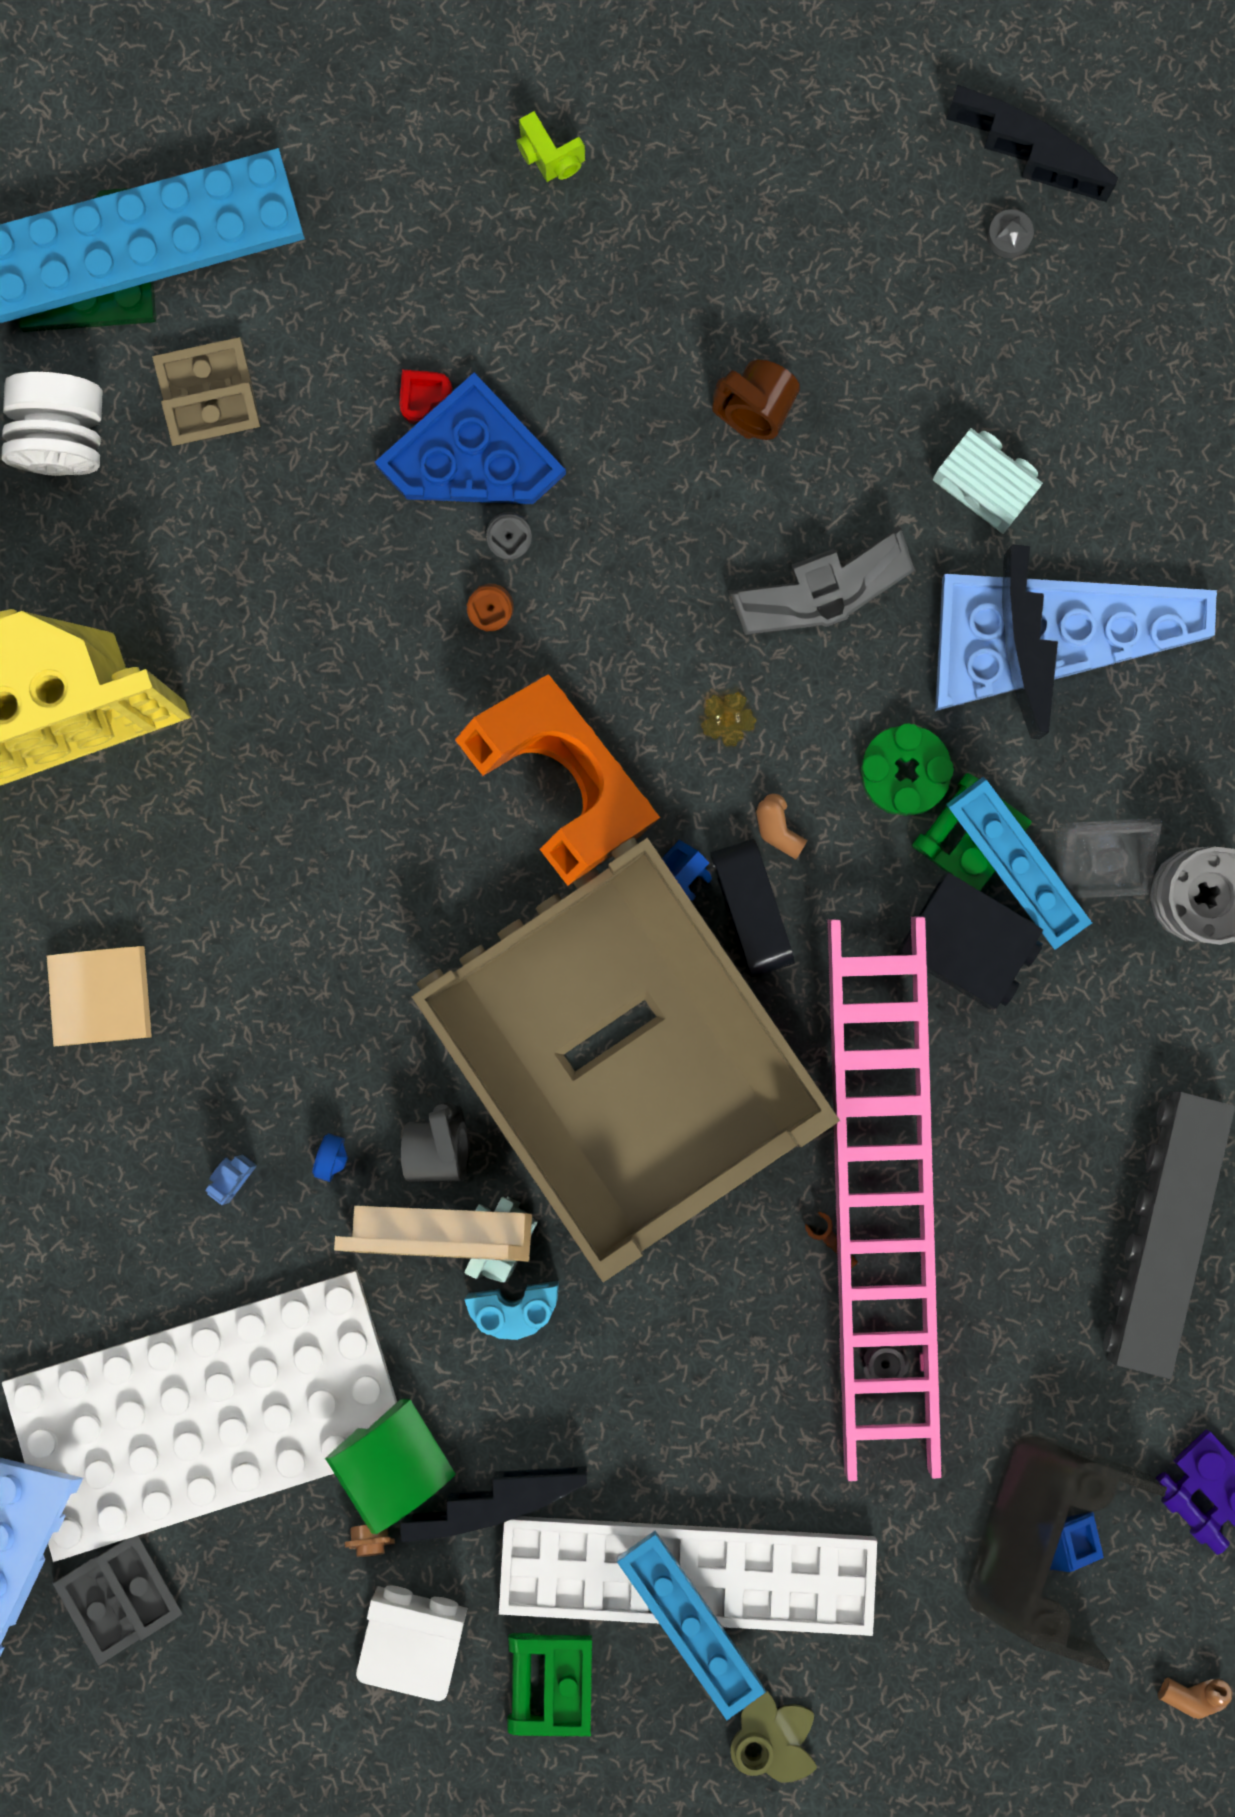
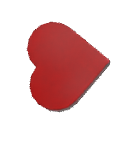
M402 369L399 404L404 419L416 425L451 394L453 387L449 378L438 372Z

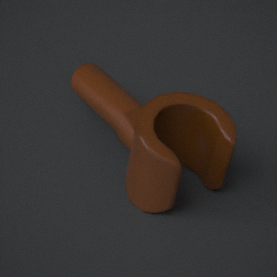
M817 1212L827 1221V1231L822 1235H816L812 1233L805 1223L806 1232L812 1239L822 1240L838 1256L837 1236L832 1231V1221L825 1213ZM850 1254L851 1268H853L858 1261Z

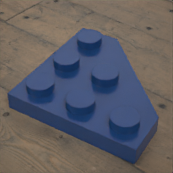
M475 372L375 461L376 467L408 500L534 504L566 475V469Z

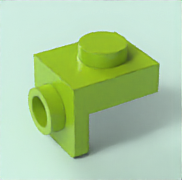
M535 111L519 119L521 138L516 140L518 148L528 165L536 163L546 182L555 177H558L560 180L567 179L581 168V163L585 161V145L580 137L556 149Z

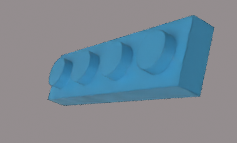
M984 777L946 804L1035 925L1044 929L1042 934L1054 950L1092 924L1083 909Z
M656 1530L617 1557V1563L726 1720L765 1693L763 1684Z

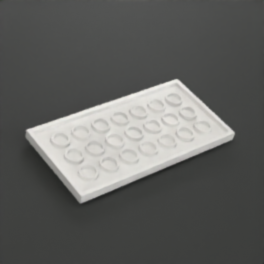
M358 1270L2 1382L25 1464L83 1478L77 1493L70 1495L62 1512L66 1516L59 1531L54 1532L48 1542L53 1562L334 1474L325 1458L356 1429H368L397 1403Z

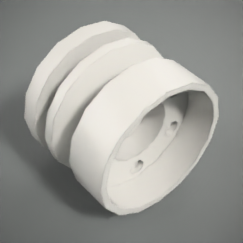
M25 372L7 377L4 383L3 413L15 421L3 427L2 437L7 442L3 443L1 460L19 470L44 475H84L97 471L100 466V454L96 449L101 444V437L97 432L89 428L99 425L102 419L103 390L97 384L87 379L68 374Z

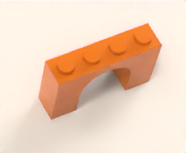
M549 674L475 716L455 739L482 776L524 753H539L549 756L561 763L573 775L582 794V813L579 817L560 828L540 848V851L567 886L613 856L611 852L633 837L635 839L639 838L660 818L647 798L638 790L619 762L610 754L596 736L594 730L586 723L568 700L566 694L558 687Z

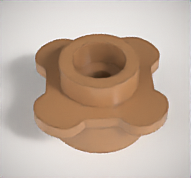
M367 1525L355 1526L350 1528L351 1541L345 1542V1548L356 1549L357 1557L385 1554L384 1545L395 1544V1539L388 1537V1528L378 1534H372Z

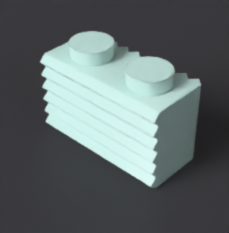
M970 428L940 466L933 481L1004 534L1043 482L1036 478L1038 472L1029 462L1021 458H1017L1014 461L1001 451L1002 444L995 436L986 431L977 433Z

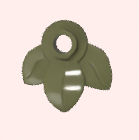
M765 1691L763 1695L746 1706L741 1712L742 1729L735 1734L730 1746L731 1759L735 1767L742 1773L750 1776L767 1773L782 1783L794 1782L809 1776L817 1769V1765L800 1745L804 1742L812 1727L814 1712L797 1704L783 1705L776 1708L772 1695L769 1691ZM756 1742L762 1746L760 1755L749 1757L745 1753V1748L749 1743Z

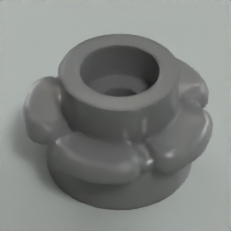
M899 1346L869 1347L863 1358L866 1363L863 1371L867 1379L903 1378L909 1367L908 1358L905 1354L901 1353ZM883 1360H888L890 1363L886 1369L881 1367Z

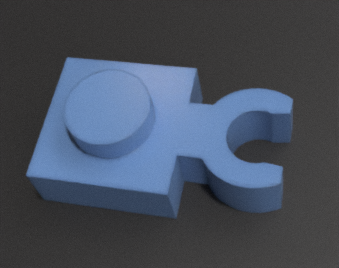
M244 1155L235 1156L232 1161L226 1157L212 1173L209 1180L213 1183L206 1188L207 1195L221 1205L230 1203L257 1165Z

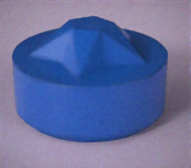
M330 1133L324 1136L313 1167L315 1178L331 1182L334 1174L345 1168L348 1159L344 1148L345 1138Z

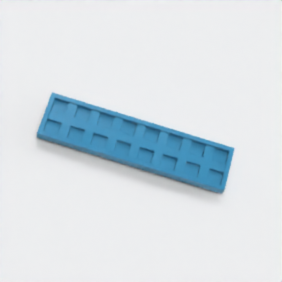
M279 148L0 224V323L304 240L305 237Z

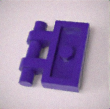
M1206 1429L1173 1460L1186 1475L1175 1483L1166 1472H1163L1153 1480L1152 1485L1162 1495L1161 1502L1171 1513L1177 1512L1191 1527L1190 1534L1200 1544L1206 1543L1216 1555H1219L1230 1545L1227 1538L1219 1531L1221 1526L1228 1520L1235 1528V1458ZM1198 1489L1214 1505L1205 1515L1191 1500L1192 1494Z

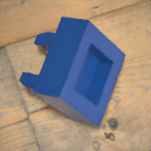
M680 839L662 858L688 898L692 901L696 896L689 890L691 882L697 876L707 883L712 880L711 874L704 869L709 862L699 851Z

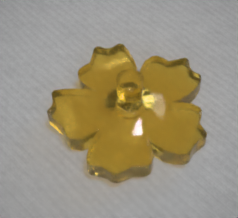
M737 692L733 695L727 694L724 698V703L716 695L706 700L704 714L710 717V719L705 720L701 724L703 734L710 736L714 740L718 739L722 734V741L725 747H736L738 741L744 738L741 730L753 731L754 724L757 721L752 716L750 709L742 711L747 698Z

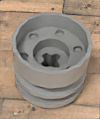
M1216 846L1194 847L1176 852L1160 865L1152 879L1150 901L1154 916L1167 932L1181 940L1222 945L1235 941V849ZM1199 887L1209 888L1210 894L1204 897L1206 904L1196 903L1194 900V896L1200 893Z

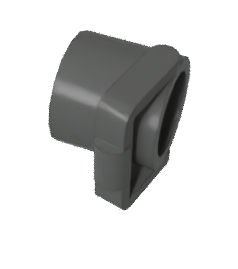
M450 1102L437 1105L433 1112L429 1113L430 1122H407L401 1141V1166L405 1180L408 1182H463L468 1172L471 1145L461 1107L459 1105L455 1106Z

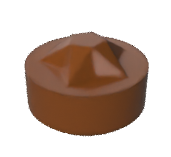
M484 584L478 587L472 593L467 603V613L470 621L477 628L484 631H496L503 628L510 620L514 610V603L510 593L497 584Z

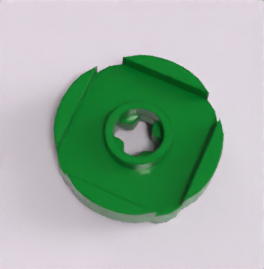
M908 723L889 728L871 741L863 755L861 779L866 795L878 808L887 813L908 816L922 814L940 802L949 788L954 768L946 746L935 734L927 729ZM899 758L905 763L910 760L916 763L917 767L914 773L917 779L912 782L908 778L899 781L895 775L899 769L895 763Z

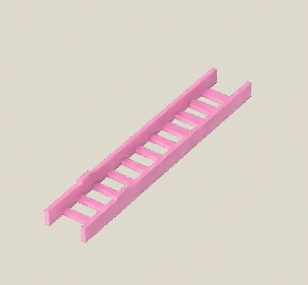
M921 916L911 917L912 955L842 957L840 920L828 919L833 1111L840 1120L834 1125L844 1472L848 1481H857L856 1440L926 1438L927 1470L932 1479L941 1478L925 917ZM913 974V1002L843 1004L842 976ZM914 1021L915 1048L844 1050V1023ZM915 1068L916 1095L846 1097L845 1070ZM917 1115V1144L847 1146L846 1117ZM918 1159L919 1191L849 1194L848 1162ZM919 1205L920 1238L850 1240L849 1207ZM921 1252V1284L851 1287L850 1254ZM922 1298L923 1331L853 1333L852 1301ZM922 1345L923 1352L919 1353L920 1371H924V1377L854 1379L853 1347ZM925 1392L926 1423L855 1425V1394Z

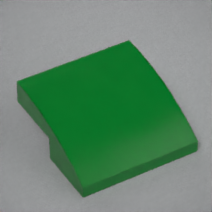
M400 1399L368 1429H356L325 1458L372 1534L380 1533L408 1515L456 1475L410 1399Z

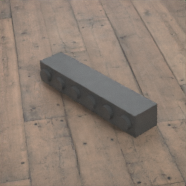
M1170 1091L1169 1099L1163 1098L1159 1105L1156 1123L1162 1126L1158 1144L1152 1143L1146 1158V1169L1151 1171L1147 1189L1142 1188L1140 1190L1135 1205V1214L1141 1216L1137 1234L1131 1233L1125 1247L1124 1256L1125 1260L1130 1261L1126 1279L1120 1278L1114 1293V1305L1119 1306L1115 1324L1110 1323L1108 1325L1103 1341V1349L1108 1352L1107 1360L1117 1366L1172 1379L1235 1111L1234 1105Z

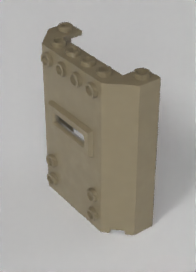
M633 837L611 852L615 860L608 864V869L602 873H599L597 868L592 869L573 882L577 890L563 899L557 893L535 908L539 913L537 917L525 925L518 919L502 929L497 934L501 939L500 942L488 950H485L483 945H479L459 959L463 966L457 971L450 970L443 974L439 968L417 983L420 991L412 996L603 1283L642 1257V1251L794 1147H803L840 1121L648 837L640 843ZM642 1001H646L656 1016L654 1019L577 1071H574L564 1054Z

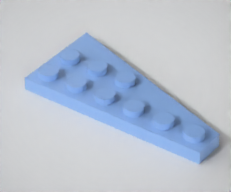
M944 574L942 577L935 711L1014 690L1005 645L1002 610L1003 577ZM1027 579L1026 592L1044 594L1040 639L1058 641L1054 680L1210 639L1215 635L1217 590Z
M0 1458V1656L5 1648L1 1643L8 1628L16 1624L45 1562L43 1553L52 1534L59 1531L66 1515L62 1512L71 1494L77 1493L83 1480L82 1477Z

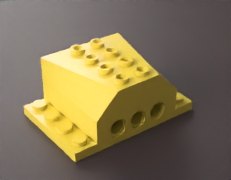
M14 609L0 611V786L191 718L185 700L148 670L140 671L139 667H125L115 635L112 632L24 611L17 612Z

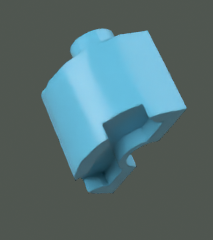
M559 1281L527 1285L525 1295L516 1301L506 1299L501 1294L500 1289L468 1293L464 1300L470 1317L477 1324L481 1332L498 1339L518 1340L535 1334L548 1323L557 1304Z

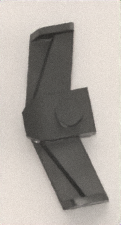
M897 526L892 532L842 566L835 549H831L792 564L797 583L728 591L744 635L814 626L826 628L847 620L850 614L913 573L915 568L902 528Z

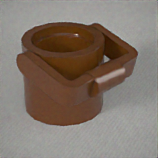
M753 360L748 363L742 376L736 371L731 370L726 377L718 380L713 394L714 403L712 410L718 417L747 439L753 437L762 440L774 439L779 434L800 391V384L791 372L779 364L768 360Z

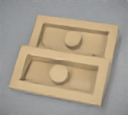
M144 946L47 956L54 1047L152 1037Z

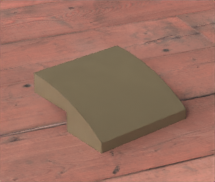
M241 337L152 356L163 397L161 403L172 446L261 427Z

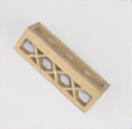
M354 1206L352 1237L335 1236L334 1250L370 1254L529 1262L532 1214Z

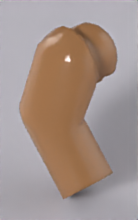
M769 794L758 804L756 811L760 835L765 842L796 860L808 840L787 828L784 810L787 808L785 799L778 794Z
M1166 1678L1158 1692V1699L1193 1718L1201 1719L1226 1708L1232 1700V1690L1229 1684L1221 1679L1207 1680L1187 1688L1170 1678Z

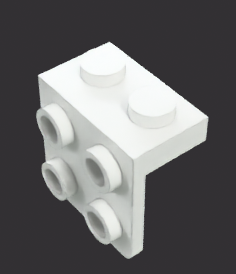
M377 1586L367 1615L369 1622L356 1672L357 1679L364 1684L434 1701L444 1700L448 1693L468 1608L458 1606L457 1602L444 1597H432L429 1599L412 1595L413 1593L406 1588L398 1586H386L383 1588Z

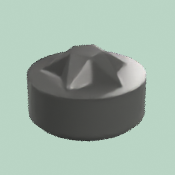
M1014 209L998 213L993 218L987 231L989 247L995 254L1003 258H1015L1022 255L1028 249L1034 236V227L1030 218L1025 213Z
M503 512L496 515L489 522L486 530V538L490 550L502 559L511 560L519 558L530 547L532 540L530 526L517 513Z

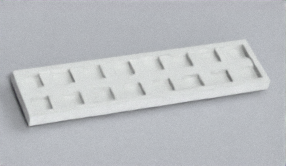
M520 1516L504 1522L499 1615L659 1624L617 1563V1557L656 1530L722 1627L873 1636L877 1539L875 1536Z

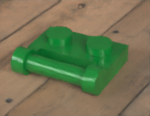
M965 773L958 783L960 789L952 799L979 779L972 774ZM1001 798L1023 830L1026 831L1032 821ZM946 806L925 835L919 834L912 847L946 873H951L980 891L995 870L967 832L949 855L939 847L958 822Z
M509 1634L508 1651L513 1653L512 1714L507 1716V1732L519 1736H591L592 1635ZM531 1654H545L544 1716L530 1714Z

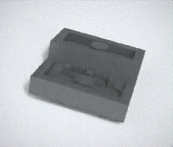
M139 1536L118 1542L52 1582L98 1666L136 1641H142L182 1615L181 1610Z

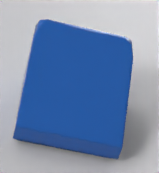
M1093 1512L1039 1524L1050 1570L1072 1572L1104 1558Z

